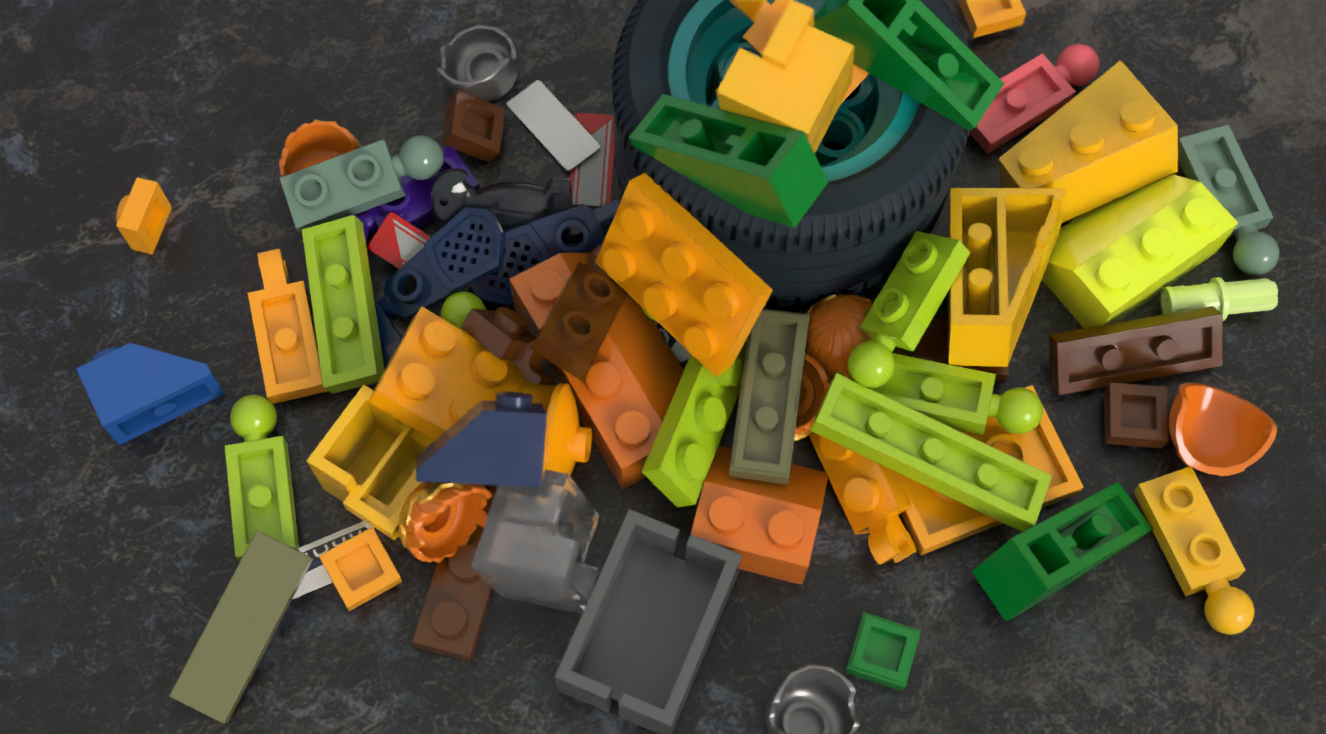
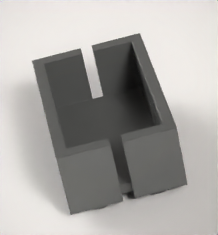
M629 509L554 678L559 692L606 712H609L614 701L618 703L620 718L658 734H672L738 576L742 555L691 534L686 544L684 561L675 557L679 548L680 529Z

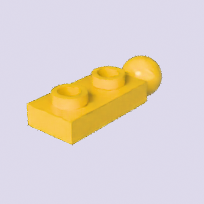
M1187 467L1138 484L1133 493L1148 523L1153 528L1152 531L1185 597L1205 590L1208 598L1205 602L1204 613L1206 620L1213 629L1227 635L1238 634L1246 630L1254 618L1253 602L1244 591L1231 587L1228 582L1239 578L1244 573L1245 568L1193 468Z

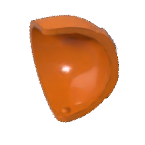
M1181 384L1169 415V433L1177 456L1187 466L1217 476L1234 475L1254 464L1268 451L1277 433L1276 423L1262 409L1237 395L1205 384Z

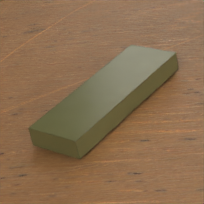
M762 309L748 335L729 477L788 485L809 314Z
M256 531L169 697L223 724L228 723L314 558L261 531Z

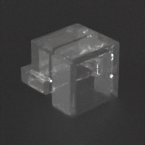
M545 469L542 487L498 485L471 568L501 597L582 615L602 571L599 567L585 564L600 515L569 474Z

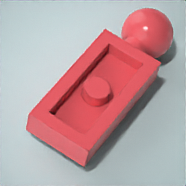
M1073 44L1066 47L1059 54L1055 67L1042 53L1002 77L1000 80L1005 84L977 126L970 130L971 136L985 153L989 154L1057 112L1073 99L1076 91L1071 86H1084L1096 77L1099 70L1098 55L1087 45Z

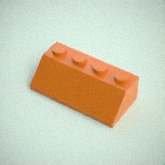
M590 252L559 253L509 279L514 307L518 314L528 321L529 326L527 329L532 335L537 336L570 274L579 261L586 265ZM627 294L591 367L581 380L546 359L558 382L570 385L576 400L579 417L585 427L592 429V439L622 490L647 478L642 473V469L684 372L654 321Z

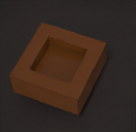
M457 89L447 102L441 144L490 163L500 153L505 109Z
M1112 382L1108 384L1104 390L1105 444L1163 448L1169 441L1167 387Z

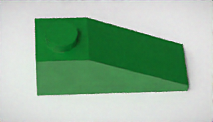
M827 0L814 17V27L854 46V65L967 130L977 126L1005 84L920 0Z
M662 94L629 136V140L634 147L745 213L792 228L797 226L828 183L803 131Z
M1116 482L1014 536L971 572L1007 622L1047 599L1144 537L1153 528L1119 482Z

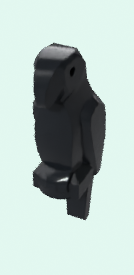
M450 168L442 171L435 178L430 194L434 217L444 224H447L465 207L489 209L494 212L503 231L573 207L571 179H561V177H553L544 186L530 182L509 181L475 189L465 180L468 174L466 170ZM568 226L562 231L561 237L566 243L576 244L582 239L583 232L576 226ZM609 228L604 230L603 241L607 235ZM515 241L514 245L519 246V242Z

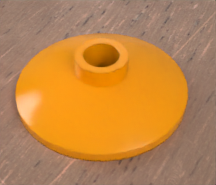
M558 383L556 385L547 410L541 489L544 499L555 501L565 488L575 463H587L591 452L592 429L580 427L576 400L570 385L567 383Z

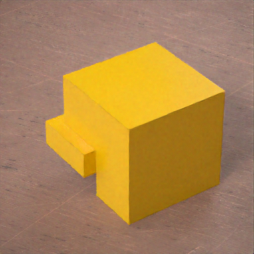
M790 0L762 53V58L739 48L716 91L719 109L803 131L815 153L852 83L854 46L814 28V9L795 0Z
M363 384L307 459V463L323 490L341 500L346 510L391 539L396 540L397 537H400L399 513L402 511L405 500L417 486L423 483L416 481V457L434 440L369 403L368 400L374 390Z

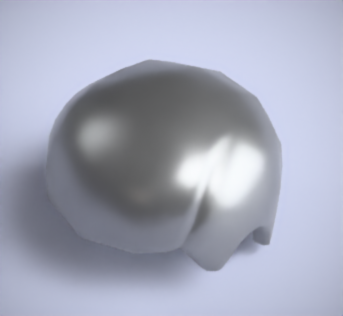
M476 25L460 31L448 45L441 47V67L437 68V72L446 86L453 92L459 89L488 102L502 97L512 88L520 69L519 50L514 39L498 27Z
M809 663L788 672L771 690L766 703L765 722L768 734H854L859 727V720L856 717L853 700L856 693L855 687L850 680L832 666Z

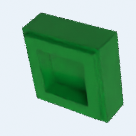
M863 612L845 673L903 691L906 687L921 630Z

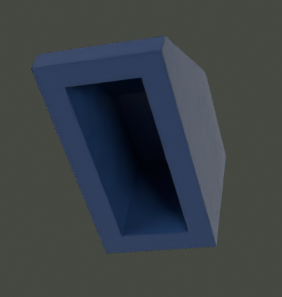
M497 392L495 401L481 400L416 457V481L542 487L547 418L543 405L541 403H532L533 395L521 392Z

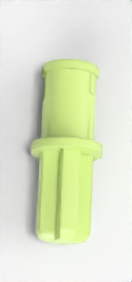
M1221 277L1211 278L1209 283L1201 285L1163 287V292L1160 293L1162 315L1214 306L1223 314V321H1225L1229 314L1273 310L1278 304L1277 285L1266 278L1224 282Z

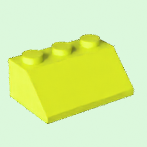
M1171 174L1079 215L1061 227L1042 281L1084 329L1118 323L1162 292L1163 287L1172 285L1217 253L1238 225V222L1201 182Z

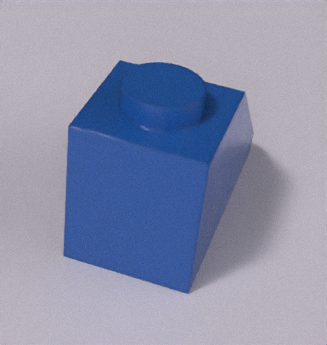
M128 343L122 347L104 349L94 355L89 363L76 368L102 427L119 445L225 394L207 364L133 343Z

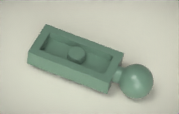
M1229 124L1179 138L1178 161L1186 178L1201 182L1238 222V225L1228 237L1235 236L1237 239L1233 249V259L1236 266L1242 272L1254 276L1263 275L1271 271L1279 260V246L1272 236L1260 232L1258 229L1267 227L1274 217Z
M418 135L409 138L402 145L399 154L392 156L389 145L383 139L279 179L295 227L302 234V229L330 222L343 216L355 215L406 196L400 177L408 175L417 180L430 179L442 168L444 155L437 141L428 136Z

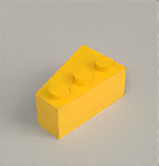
M1120 60L998 158L1002 188H1066L1062 223L1178 172V125Z
M950 188L948 238L960 240L971 253L948 291L949 365L1008 367L1060 234L1066 188Z

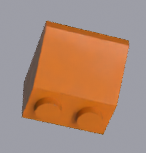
M718 446L704 481L691 534L741 554L742 558L739 568L741 570L802 585L808 570L828 480L826 472L791 464L788 485L729 477L732 449Z

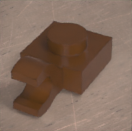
M499 307L497 311L471 309L461 326L465 332L500 360L514 363L529 382L538 385H551L554 381L542 368L543 357L529 349L535 336L526 330L529 323L525 318L505 307Z

